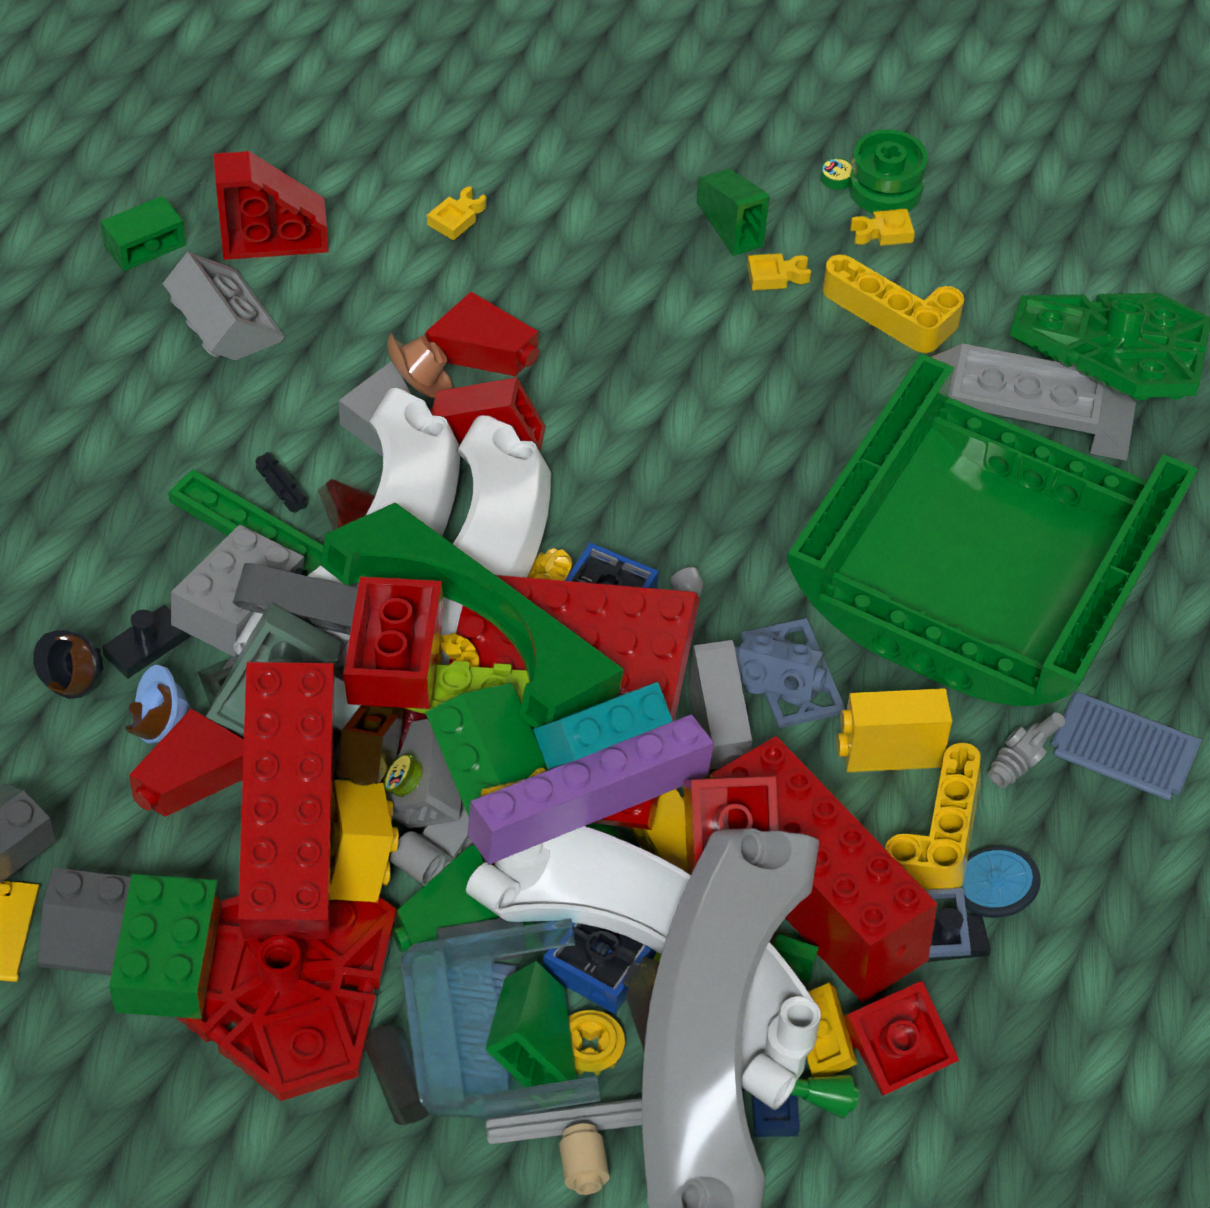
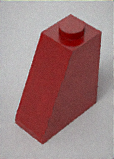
M473 292L467 294L425 331L427 341L435 342L447 357L446 363L517 376L526 366L530 367L533 365L539 355L537 330Z
M517 377L437 391L430 412L432 416H441L447 420L459 445L473 421L478 416L484 415L511 425L520 441H531L541 451L546 426Z
M190 709L129 774L134 801L141 808L148 811L153 809L166 817L242 781L244 739L195 710Z

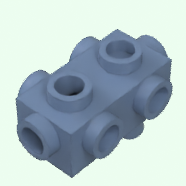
M748 633L741 646H735L741 684H744V688L748 692L762 694L769 690L782 694L783 700L792 704H799L805 700L811 701L816 691L822 692L827 677V669L822 668L823 652L812 650L803 644L792 645L776 641L765 633L757 635Z

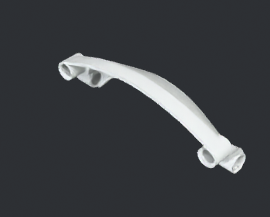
M390 388L369 420L371 428L381 440L383 471L376 496L366 515L396 502L439 535L443 536L456 495L460 468V454L458 452L460 445L447 420L441 416H432L424 400L402 389ZM319 566L308 575L309 577L345 585L322 566ZM354 583L350 587L358 588L359 583ZM253 612L236 640L234 650L238 656L263 614ZM318 628L341 641L340 656L350 635Z
M478 416L473 421L458 448L460 456L471 466L473 496L466 521L453 545L494 575L527 578L541 544L548 517L551 471L535 443L520 441L511 425L490 416ZM443 597L444 616L441 635H450L452 632L456 634L462 605ZM349 640L334 666V676L344 682L343 673ZM441 652L442 663L439 665H448L450 657L445 652Z
M583 826L495 862V866L492 864L488 865L487 862L483 863L470 877L466 892L499 917L509 922L563 921L591 925L630 937L662 955L674 915L691 875L637 846ZM770 943L765 948L758 964L748 995L742 1029L740 1067L742 1088L775 1110L789 1097L796 1081L804 1071L806 1056L812 1051L816 1043L821 1012L799 978Z

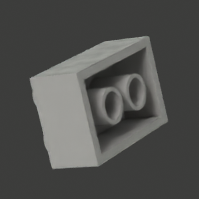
M239 525L171 591V625L237 658L238 655L234 650V644L253 614L252 611L233 604L244 564H259L294 573L297 568L304 569V556Z

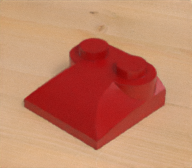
M923 980L843 1016L851 1044L859 1051L882 1096L959 1061Z

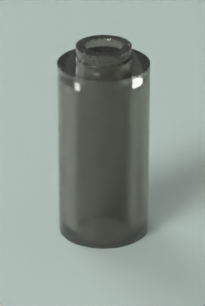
M384 1024L373 1029L365 1041L364 1047L394 1122L399 1125H407L424 1119L435 1109V1102L405 1029L400 1026H393L392 1024Z

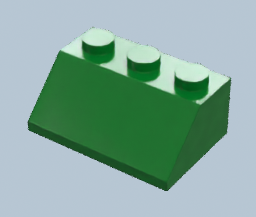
M513 683L462 693L425 712L468 817L471 801L480 798L483 789L502 784L506 785L507 783L517 782L522 779L526 780L536 769L544 768L545 772L551 770L546 766L533 727L519 717L522 702Z

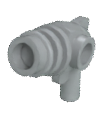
M1055 712L1042 723H1033L1026 730L1022 726L1015 729L1004 741L1009 748H1001L995 761L992 762L991 769L988 771L989 779L998 787L1007 788L1009 784H1013L1021 775L1027 773L1028 767L1032 768L1047 753L1042 746L1049 736L1065 725L1064 717L1060 713Z

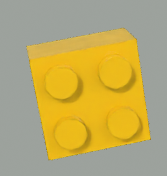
M346 780L333 781L330 897L332 900L378 902L382 885H388L390 878V862L388 858L390 853H395L397 850L398 829L397 827H392L391 824L393 803L386 799L383 783L362 786Z

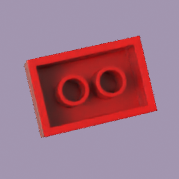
M360 577L343 673L347 705L430 709L444 616L442 581Z

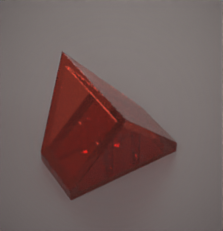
M330 479L318 489L333 530L364 517L375 498L371 494L334 479Z

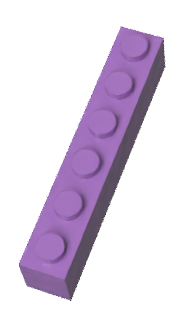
M692 714L578 760L472 800L470 803L467 835L488 865L682 787L684 786L683 781L702 779L708 776L714 742Z

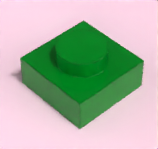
M778 934L773 947L800 980L810 983L819 947Z

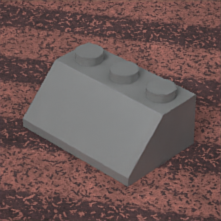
M187 251L163 282V285L171 295L170 301L183 312L187 318L186 324L199 335L203 341L202 347L214 357L223 356L232 360H238L278 344L285 338L237 269Z

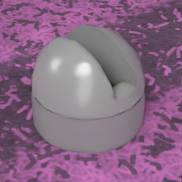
M694 567L684 568L676 572L670 579L673 590L696 592L698 596H700L704 586L698 569Z

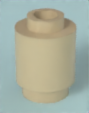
M581 1123L567 1127L562 1132V1140L559 1143L565 1185L581 1195L594 1194L600 1191L602 1186L609 1180L603 1137L592 1124Z

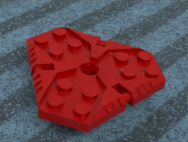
M239 896L221 901L222 908L202 1019L176 1017V1019L182 1024L187 1025L191 1031L196 1032L205 1042L214 1041L218 1045L220 1054L230 1059L235 1066L240 1067L244 1073L254 1078V1081L280 1101L359 1077L376 1006L374 990L379 989L397 918L396 909L381 897H379L378 902L330 899V939H292L283 935L272 936L267 939H243L238 921ZM277 966H286V967L280 968V969H276V968H275V967H277ZM344 987L355 988L357 991L344 990ZM234 1022L236 1026L231 1031H228L226 1027Z

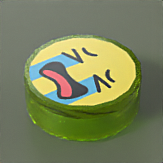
M409 754L399 756L392 763L385 776V789L397 797L409 795L416 788L422 777V763Z

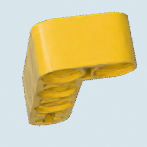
M834 255L826 262L823 282L824 295L829 300L919 353L933 352L959 327L964 296L961 291L954 287H939L925 300H922L849 256Z
M956 743L946 749L929 836L898 834L891 837L885 845V849L924 890L960 888L965 879L981 785L980 752L972 744Z

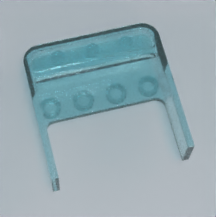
M571 918L414 944L406 950L401 960L417 1091L420 1102L426 1111L438 1116L487 1119L489 1117L542 1111L600 1101L597 1076L509 1090L507 1070L485 1050L497 1007L492 974L493 963L498 958L575 945Z

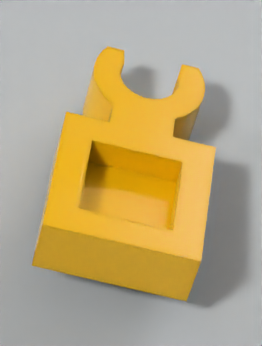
M468 186L461 191L460 199L456 201L449 196L428 213L427 225L454 241L476 222V214L485 210L486 196L483 194L478 199L472 200L473 188Z
M907 209L873 212V219L864 216H856L851 219L850 229L855 231V244H867L872 239H878L880 246L913 243L915 231Z
M782 253L748 255L747 269L752 290L787 288V281H792L796 284L809 283L811 270L807 269L808 257L799 255L784 261Z

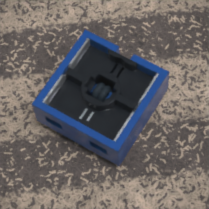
M589 543L565 581L657 589L659 571Z
M568 922L544 955L543 968L560 984L616 1014L651 965L657 951L630 937L604 928Z

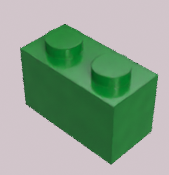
M163 195L100 221L104 247L123 272L186 246L183 220Z

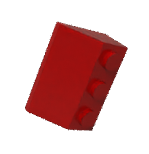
M776 776L683 781L687 873L689 875H692L700 856L708 844L709 837L717 830L751 828L761 832L779 831Z

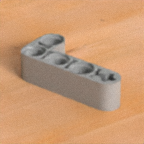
M462 800L458 821L427 825L422 835L413 831L404 834L398 840L396 852L390 855L391 863L423 886H426L431 879L467 847L474 845L467 835L469 817Z

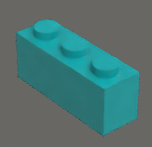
M656 682L533 729L546 766L548 769L673 722L659 683Z

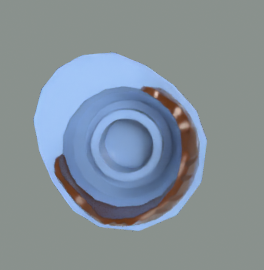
M161 665L149 667L138 684L135 702L129 705V711L134 723L126 726L125 730L140 737L149 744L160 742L190 710V704L184 691L174 682V678L168 668Z

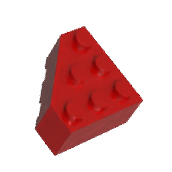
M250 151L213 154L223 260L328 253L326 213L322 196Z

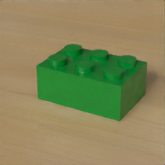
M131 875L109 984L115 1013L202 1019L222 908L217 880Z

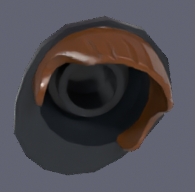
M55 630L44 634L36 643L33 652V663L38 678L50 690L68 699L82 698L93 690L104 670L101 649L85 635L73 630Z

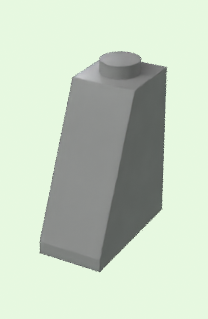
M392 361L338 400L340 425L382 457L381 440L371 428L369 420L390 388H399L411 394L402 375L395 368Z
M733 640L694 645L689 696L696 721L714 742L710 769L722 768L751 751L752 736Z
M429 720L412 722L398 756V759L402 756L410 758L409 770L399 785L392 789L386 788L385 790L386 799L393 803V819L409 829L458 821L461 810V798Z

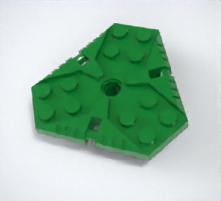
M1160 293L1097 294L1096 301H1090L1084 294L1021 295L1012 322L1010 336L1036 352L1039 351L1040 354L1046 357L1049 356L1050 359L1056 362L1059 361L1060 364L1066 367H1077L1078 372L1083 376L1090 377L1091 380L1100 382L1103 386L1110 387L1121 395H1129L1137 400H1148L1150 397L1182 399L1184 396H1197L1210 332V317Z

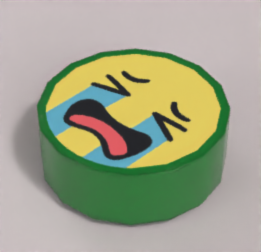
M833 158L825 161L821 166L820 180L822 184L834 190L848 188L852 170L851 163L842 158Z

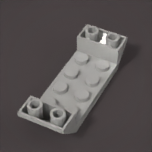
M963 343L931 357L954 367L949 398L985 413L1091 433L1093 438L1090 454L1127 460L1136 402L1129 395H1121L1110 387L1107 388L1100 382H1095L1090 377L1083 376L1078 372L1077 367H1066L1056 361Z

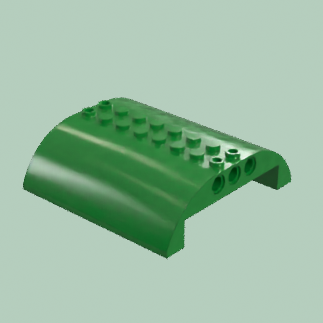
M920 353L788 552L787 561L791 572L812 605L834 627L867 650L953 690L988 702L1011 706H1037L1053 703L1069 696L1079 688L1196 477L1198 468L1162 454L1147 481L949 398L954 367Z

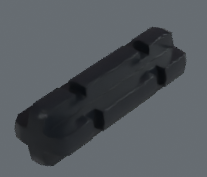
M266 452L263 456L256 458V469L262 477L266 478L265 481L276 495L284 501V505L288 510L296 513L300 509H304L307 506V496L299 487H296L297 484L284 467L278 464L279 461L272 453Z

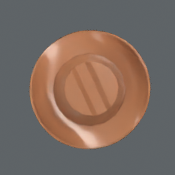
M390 332L387 340L389 357L398 372L414 389L430 398H435L437 391L452 389V381L443 369L447 362V357L435 342H428L426 337L421 335L404 345L396 340L393 333Z

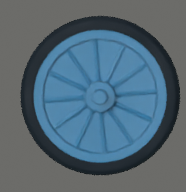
M991 846L979 849L968 855L965 879L961 886L965 888L966 909L979 916L1000 918L1016 914L1029 906L1035 899L1040 889L1041 877L1035 862L1020 850L1005 846Z

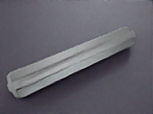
M642 1098L489 1117L485 1122L486 1137L488 1143L495 1144L562 1135V1132L567 1127L581 1123L592 1124L597 1128V1131L642 1125Z

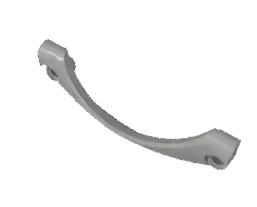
M751 828L717 830L709 837L708 844L687 883L661 955L653 987L646 1030L642 1086V1128L649 1208L762 1207L765 1175L750 1137L741 1086L740 1062L744 1014L756 969L770 939L785 917L812 892L820 844L816 838L783 831L761 832Z

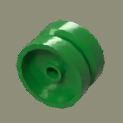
M893 129L876 130L865 134L856 142L853 151L852 170L848 186L851 198L859 207L870 213L897 209L911 211L920 203L923 193L924 176L928 163L925 146L912 135Z

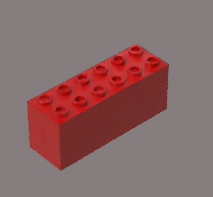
M246 662L238 921L243 939H267L277 935L287 936L292 939H330L335 711L333 663Z
M775 736L710 774V779L776 776L778 830L811 836L820 842L812 892L785 919L808 944L819 947L818 955L853 994L864 1003L928 962L938 903L791 750Z

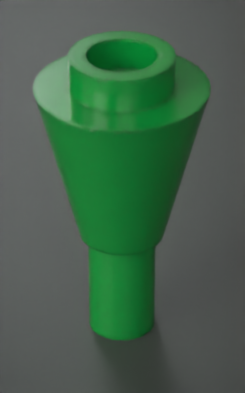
M851 1075L806 1078L805 1080L798 1078L790 1095L802 1097L803 1100L844 1119L849 1111L855 1110L859 1099V1089L857 1085H854Z

